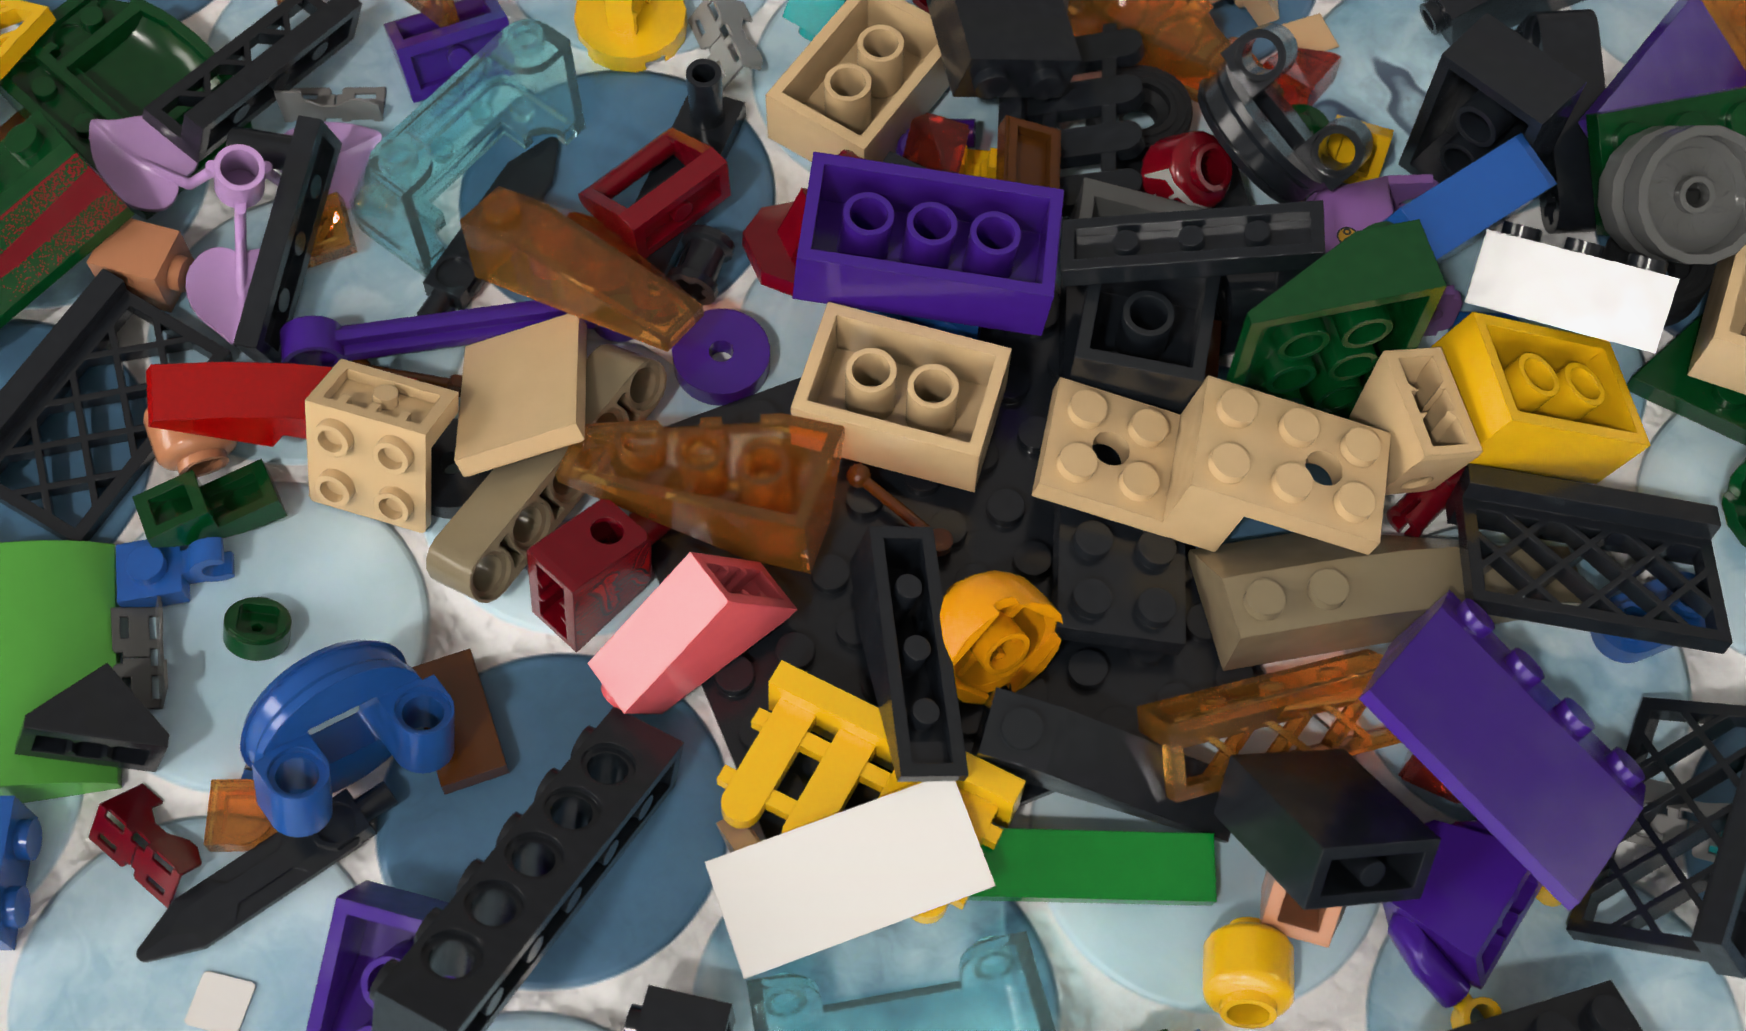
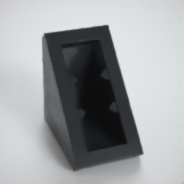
M106 663L26 714L16 741L14 754L156 772L168 748L169 733L112 667Z

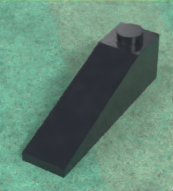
M869 526L850 561L857 624L897 782L965 781L969 774L953 663L946 650L942 636L940 612L943 593L933 527Z
M996 687L985 701L971 754L1025 780L1028 784L1189 833H1214V840L1222 843L1229 841L1231 832L1213 814L1226 770L1064 707Z

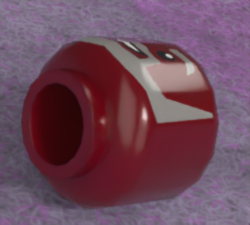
M1192 131L1161 138L1150 146L1143 158L1141 177L1143 188L1147 194L1209 209L1224 199L1230 187L1233 169L1231 158L1214 135L1204 131Z

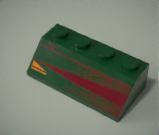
M39 110L23 123L13 127L6 137L0 141V329L135 215L84 155Z

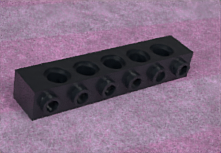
M616 707L611 709L596 728L590 725L587 726L576 740L570 759L561 770L552 768L544 776L536 791L532 805L524 814L515 812L509 817L499 833L496 847L484 861L476 858L466 868L458 883L456 895L444 909L435 907L426 915L417 930L414 945L400 961L395 958L390 959L379 971L369 994V998L374 1001L372 1031H486L675 787L684 742L630 714H624L622 710ZM442 976H453L456 978H446Z

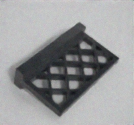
M103 268L0 390V475L12 462L36 458L40 485L11 490L0 483V503L62 540L90 541L155 458L144 424L134 426L129 401L146 398L147 383L127 386L122 362L159 355L161 364H169L167 354L192 349L209 358L207 362H231L233 359L231 351L129 292L124 280ZM134 314L154 326L156 341L120 348L117 332ZM163 332L172 336L173 339L164 340ZM110 342L111 349L103 350ZM114 363L118 388L81 394L79 379L89 367ZM70 389H72L73 396L65 397ZM121 402L126 428L88 434L84 408ZM75 410L80 436L42 442L40 426L49 415ZM32 437L33 444L24 446ZM146 438L138 448L137 439ZM128 441L131 458L122 470L95 474L91 448ZM82 450L87 476L49 483L45 456ZM108 486L99 497L98 488ZM89 490L92 507L75 528L55 516L53 496ZM42 499L44 509L31 501Z
M1467 464L1446 502V516L1448 524L1457 525L1465 599L1473 600L1488 615L1724 654L1733 643L1711 541L1721 527L1717 506ZM1478 529L1504 533L1511 541L1499 549ZM1540 539L1565 543L1574 552L1562 559ZM1522 549L1540 564L1546 572L1534 580L1509 557ZM1603 550L1628 554L1637 563L1625 570ZM1584 559L1609 580L1610 583L1598 590L1572 567ZM1666 561L1693 565L1695 577L1689 581ZM1494 569L1516 588L1518 592L1514 595L1486 591L1484 574ZM1647 570L1671 590L1673 594L1662 601L1639 582L1636 577ZM1557 579L1583 603L1579 606L1562 604L1545 587ZM1620 590L1647 614L1643 617L1627 615L1608 598ZM1681 601H1684L1705 620L1706 628L1688 624L1672 608Z
M1643 697L1625 752L1642 769L1645 775L1643 783L1663 771L1675 789L1643 807V810L1621 841H1625L1644 829L1656 848L1622 869L1619 868L1614 860L1615 850L1581 902L1573 908L1566 930L1574 940L1709 962L1716 974L1742 979L1746 978V746L1724 759L1712 743L1713 740L1735 727L1746 728V706ZM1659 720L1687 722L1693 730L1659 752L1652 744ZM1705 746L1717 764L1681 784L1669 767ZM1742 771L1741 776L1739 778L1736 774ZM1729 778L1736 787L1733 802L1706 818L1693 799ZM1686 804L1699 823L1663 844L1650 826L1651 822L1657 814L1667 815L1668 809L1666 807L1668 805ZM1724 830L1722 838H1720L1717 833ZM1711 838L1718 848L1714 864L1687 879L1674 859ZM1668 864L1680 884L1643 904L1631 884ZM1610 869H1611L1612 872H1613V874H1611L1610 876H1608V875H1609V872H1610ZM1623 889L1637 908L1612 924L1593 921L1599 903ZM1705 891L1703 900H1701L1699 894ZM1692 899L1699 909L1692 936L1662 933L1654 920ZM1648 925L1650 930H1644L1641 928Z

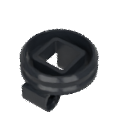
M1263 24L1241 35L1220 53L1225 60L1219 65L1217 73L1211 78H1203L1200 82L1197 95L1198 103L1212 133L1239 169L1261 191L1278 203L1305 202L1306 197L1313 191H1321L1326 187L1330 191L1334 190L1365 164L1372 153V134L1363 122L1352 117L1337 118L1312 135L1297 112L1272 85L1292 68L1298 54V46L1294 35L1289 29L1280 24ZM1257 38L1268 39L1276 46L1278 61L1274 69H1263L1255 63L1252 57V46ZM1331 134H1343L1350 138L1355 147V157L1352 162L1341 163L1329 155L1327 140Z

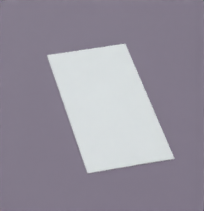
M956 781L922 782L705 862L744 979L996 886Z

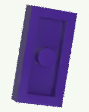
M460 0L383 24L413 103L523 69L507 15L497 0Z

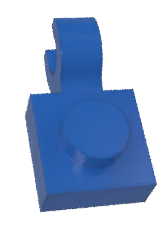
M221 537L198 539L192 542L189 547L185 545L152 548L147 539L116 545L117 603L120 607H155L157 596H161L162 607L190 602V584L218 582L235 577L234 554L232 551L224 552L223 539Z

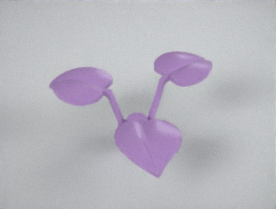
M143 115L122 119L91 120L89 124V141L95 167L127 206L145 212H161L174 204L178 196L179 186L187 190H193L209 179L214 178V189L217 197L227 206L234 208L235 251L225 247H214L205 250L189 266L185 284L188 301L196 315L233 345L260 248L247 251L246 208L254 206L263 197L265 179L278 186L281 175L273 170L272 163L264 161L260 153L254 148L243 144H233L223 148L217 154L215 160H208L203 170L188 178L194 173L198 163L143 120ZM324 122L342 142L323 213L335 214L344 212L357 205L364 198L371 185L376 159L382 142L380 132L351 123ZM295 127L284 134L293 135Z

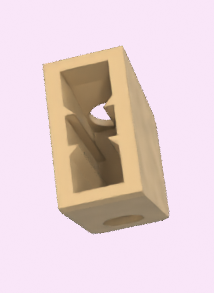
M1441 347L1383 351L1349 416V420L1391 433L1385 495L1424 492L1435 489L1476 459L1483 452Z

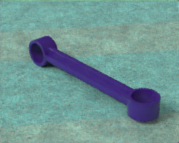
M616 271L606 273L597 278L590 286L588 293L345 326H341L337 321L324 316H303L290 320L280 330L282 363L334 367L340 359L353 361L470 345L577 310L580 311L587 329L593 328L599 336L606 340L625 342L640 336L649 324L648 290L643 281L637 276L627 272ZM615 296L630 297L640 304L634 313L621 318L606 316L598 310L605 300Z

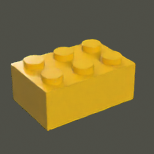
M1472 312L1430 347L1442 348L1483 452L1471 461V464L1597 484L1651 446L1610 341Z

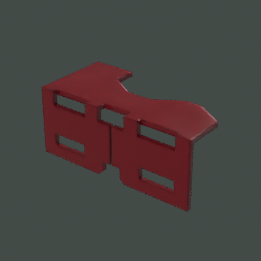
M142 783L99 804L88 838L120 867L126 866L127 863L131 865L135 870L133 874L134 879L166 908H169L181 876L201 866L202 862L198 847L188 839L167 833L155 822L152 809L163 804V801ZM108 811L125 825L124 831L107 817ZM135 833H138L149 843L145 849L133 840ZM100 834L117 847L116 851L100 837ZM155 853L173 868L172 872L168 871L154 858ZM148 877H151L165 890L164 893L151 883Z

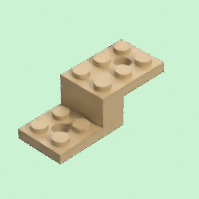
M1209 375L1181 415L1060 377L1052 391L1031 496L1172 538L1173 540L1212 552H1216L1244 517L1369 555L1380 544L1391 433ZM1103 444L1113 448L1118 453L1121 464L1108 465L1099 460L1093 450V445ZM1305 464H1316L1322 467L1329 474L1332 485H1322L1313 480Z

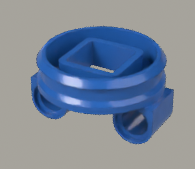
M359 639L336 643L317 650L297 661L277 676L255 700L246 716L241 734L240 751L243 760L253 771L256 802L278 832L290 837L313 835L322 830L332 817V793L359 781L391 756L394 757L401 767L414 773H431L448 764L455 749V707L452 697L434 674L422 680L417 672L407 665L401 651L391 644ZM359 706L357 713L312 735L308 733L310 729ZM428 727V728H431V729H427V730H417L416 728Z

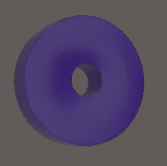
M731 309L703 311L687 320L674 338L672 346L674 374L679 385L687 394L706 404L723 406L751 396L761 389L769 374L770 344L768 337L760 324L742 312ZM724 352L729 354L731 358L720 362L714 360L712 356L716 353Z

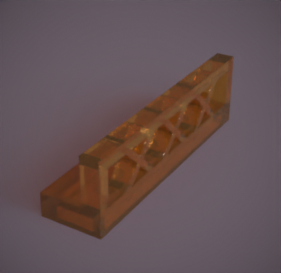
M1364 649L1137 706L1139 732L1162 745L1166 797L1178 803L1219 792L1230 755H1237L1254 730L1268 727L1278 734L1266 753L1290 752L1289 750L1293 746L1296 749L1291 751L1345 749L1353 756L1402 743L1386 726L1365 731L1356 724L1366 709V706L1359 698L1384 655L1370 649ZM1327 712L1336 719L1320 743L1307 746L1298 739L1314 714ZM1286 722V724L1284 725V727H1282L1281 725H1279V723ZM1228 737L1224 743L1219 740L1221 738ZM1209 742L1219 750L1203 774L1186 778L1184 748Z

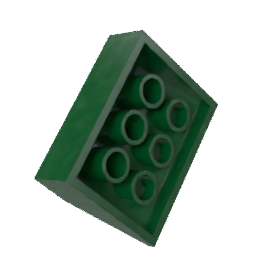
M1420 219L1396 224L1382 221L1371 224L1363 230L1355 231L1247 312L1226 381L1349 420V416L1383 351L1418 348L1447 286Z

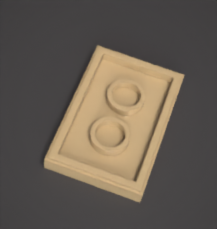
M579 310L465 346L454 458L463 477L479 474L585 440L587 325Z

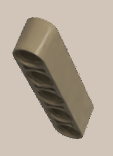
M604 344L596 348L588 356L586 363L585 440L493 469L430 545L426 557V569L429 576L436 582L481 603H489L499 598L528 564L526 550L556 530L659 404L664 395L667 381L664 366L657 360L616 345Z

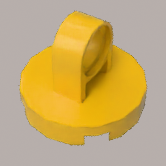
M577 0L574 14L576 33L579 41L587 48L588 56L595 63L613 71L646 70V62L657 60L663 55L665 61L675 56L686 38L688 20L683 0Z

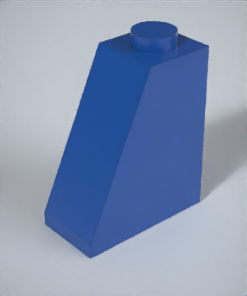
M1520 133L1405 204L1383 221L1396 224L1420 219L1436 261L1440 264L1475 243L1485 235L1487 229L1493 230L1557 183L1524 135Z

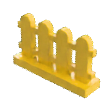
M781 660L768 682L769 710L772 712L770 713L759 707L751 720V728L759 731L758 736L738 769L736 770L725 764L717 777V785L725 789L721 797L722 816L730 826L739 829L749 828L759 821L766 809L786 820L782 833L843 812L859 782L880 792L881 794L878 798L922 783L897 782L878 707ZM811 731H813V732H815V733H817V734H819V735H821V736H823V737H825V738L831 740L832 742L830 743V742H828V741H826V740H824V739H822V738H820V737H818V736L812 734ZM965 751L969 776L965 781H956L980 846L983 844L994 850L1002 836L1003 829L992 823L994 822L1004 828L1009 827L1019 808L1026 781ZM801 752L820 763L797 801L777 791L798 753ZM873 761V762H875V763H877V764H879V765H881V766H883V767H885V768H887V769H889V770H891V771H893V772L890 773V772H888V771H886V770H884V769H882V768H880V767H878V766H876V765H874V764H872V763H870V762ZM970 896L911 918L922 924L935 923L944 916L950 904L963 910Z

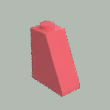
M689 552L587 664L602 683L601 692L613 707L622 710L624 714H663L789 619L797 608L761 562Z

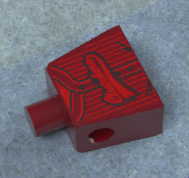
M600 499L526 550L532 612L575 652H578L650 582L652 545L670 531V523L665 514L654 503L644 501L627 515L611 500Z

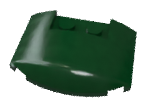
M67 0L52 11L56 21L1 79L0 94L25 120L39 110L96 169L89 141V124L91 120L122 119L143 115L144 107L206 61L215 52L181 21L144 0H130V3L118 0ZM218 74L211 80V92L230 79L232 75ZM177 106L168 115L183 126L184 114L193 107ZM251 121L244 128L253 129ZM226 141L200 161L194 173L188 178L203 170L208 160H215L217 154L226 147ZM179 186L178 194H180L184 190V188ZM129 207L135 214L146 220L157 213L145 212Z

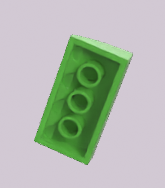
M72 540L0 543V796H16L22 803L122 788V768L14 754L16 741L26 714L104 664L108 663L112 669L115 664H120V653L112 651L111 608L119 607L117 603L115 544Z

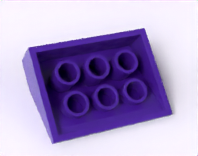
M1449 590L1391 642L1359 700L1570 911L1581 902L1643 810L1646 785L1642 781L1645 780V775L1640 766L1627 752L1619 747L1610 750L1592 732L1595 729V725L1579 704L1569 697L1560 700L1542 682L1545 679L1544 673L1532 657L1517 647L1511 651L1492 632L1495 629L1492 619L1477 603L1469 598L1461 601Z

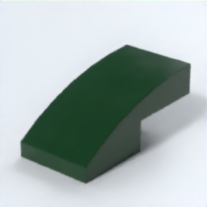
M262 459L204 485L201 484L194 471L190 470L132 497L146 538L152 548L185 546L198 539L207 537H221L223 539L262 527L288 516L272 476Z

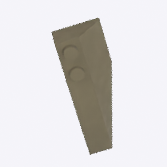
M1295 532L1222 544L1216 552L1203 548L1190 549L1187 554L1223 671L1389 643L1449 590L1461 601L1465 600L1459 540L1381 535L1380 544L1369 555ZM1492 542L1499 549L1505 544H1507L1502 542ZM1548 546L1562 559L1571 554L1569 547ZM1522 549L1509 557L1534 580L1546 572L1540 564ZM1576 565L1572 567L1574 570L1578 572ZM1494 569L1484 574L1486 591L1514 595L1518 592L1516 588ZM1557 579L1545 587L1562 604L1579 606L1583 603ZM1489 615L1494 624L1517 621V619Z

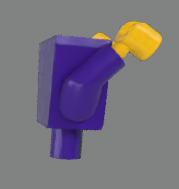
M1433 820L1425 823L1441 838L1421 899L1383 903L1388 923V935L1413 975L1442 1007L1454 1008L1450 1019L1452 1029L1471 1024L1470 1016L1473 1008L1480 1011L1485 1019L1502 1014L1500 1006L1494 1000L1486 997L1473 998L1469 994L1470 985L1482 990L1535 898L1542 904L1550 907L1561 905L1479 820L1456 821L1452 824Z

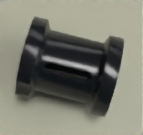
M691 225L685 229L682 237V243L685 248L677 267L670 269L667 274V288L684 301L693 302L698 305H709L716 300L718 295L717 278L723 263H727L732 259L735 245L726 234L718 229L706 225Z

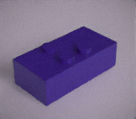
M813 152L797 252L792 299L824 304L832 302L857 309L1042 336L1054 298L1064 189Z

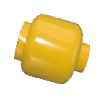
M1255 917L1236 918L1229 924L1214 930L1203 946L1202 988L1205 1002L1214 1012L1220 1014V1017L1226 1023L1235 1027L1256 1029L1272 1024L1278 1016L1284 1014L1290 1008L1295 999L1294 947L1284 933L1272 926L1260 924V919Z

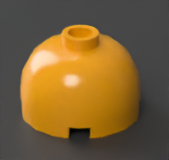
M987 571L971 575L954 583L943 595L940 612L942 636L946 650L953 663L958 699L963 703L983 705L990 696L988 692L994 691L996 687L1002 688L1005 685L1009 688L1010 683L1012 692H1017L1036 678L1047 667L1058 651L1061 638L1054 630L1057 622L1063 624L1062 615L1050 600L1026 578L1004 571Z

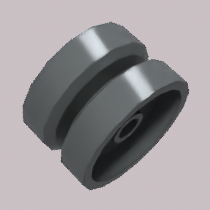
M1722 125L1652 126L1630 135L1610 155L1599 179L1598 209L1605 231L1624 251L1671 263L1714 264L1737 254L1746 245V137Z

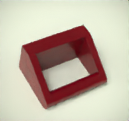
M671 127L580 192L578 197L583 206L640 263L731 196L728 162L713 147ZM672 155H675L685 165V167L629 208L612 200Z

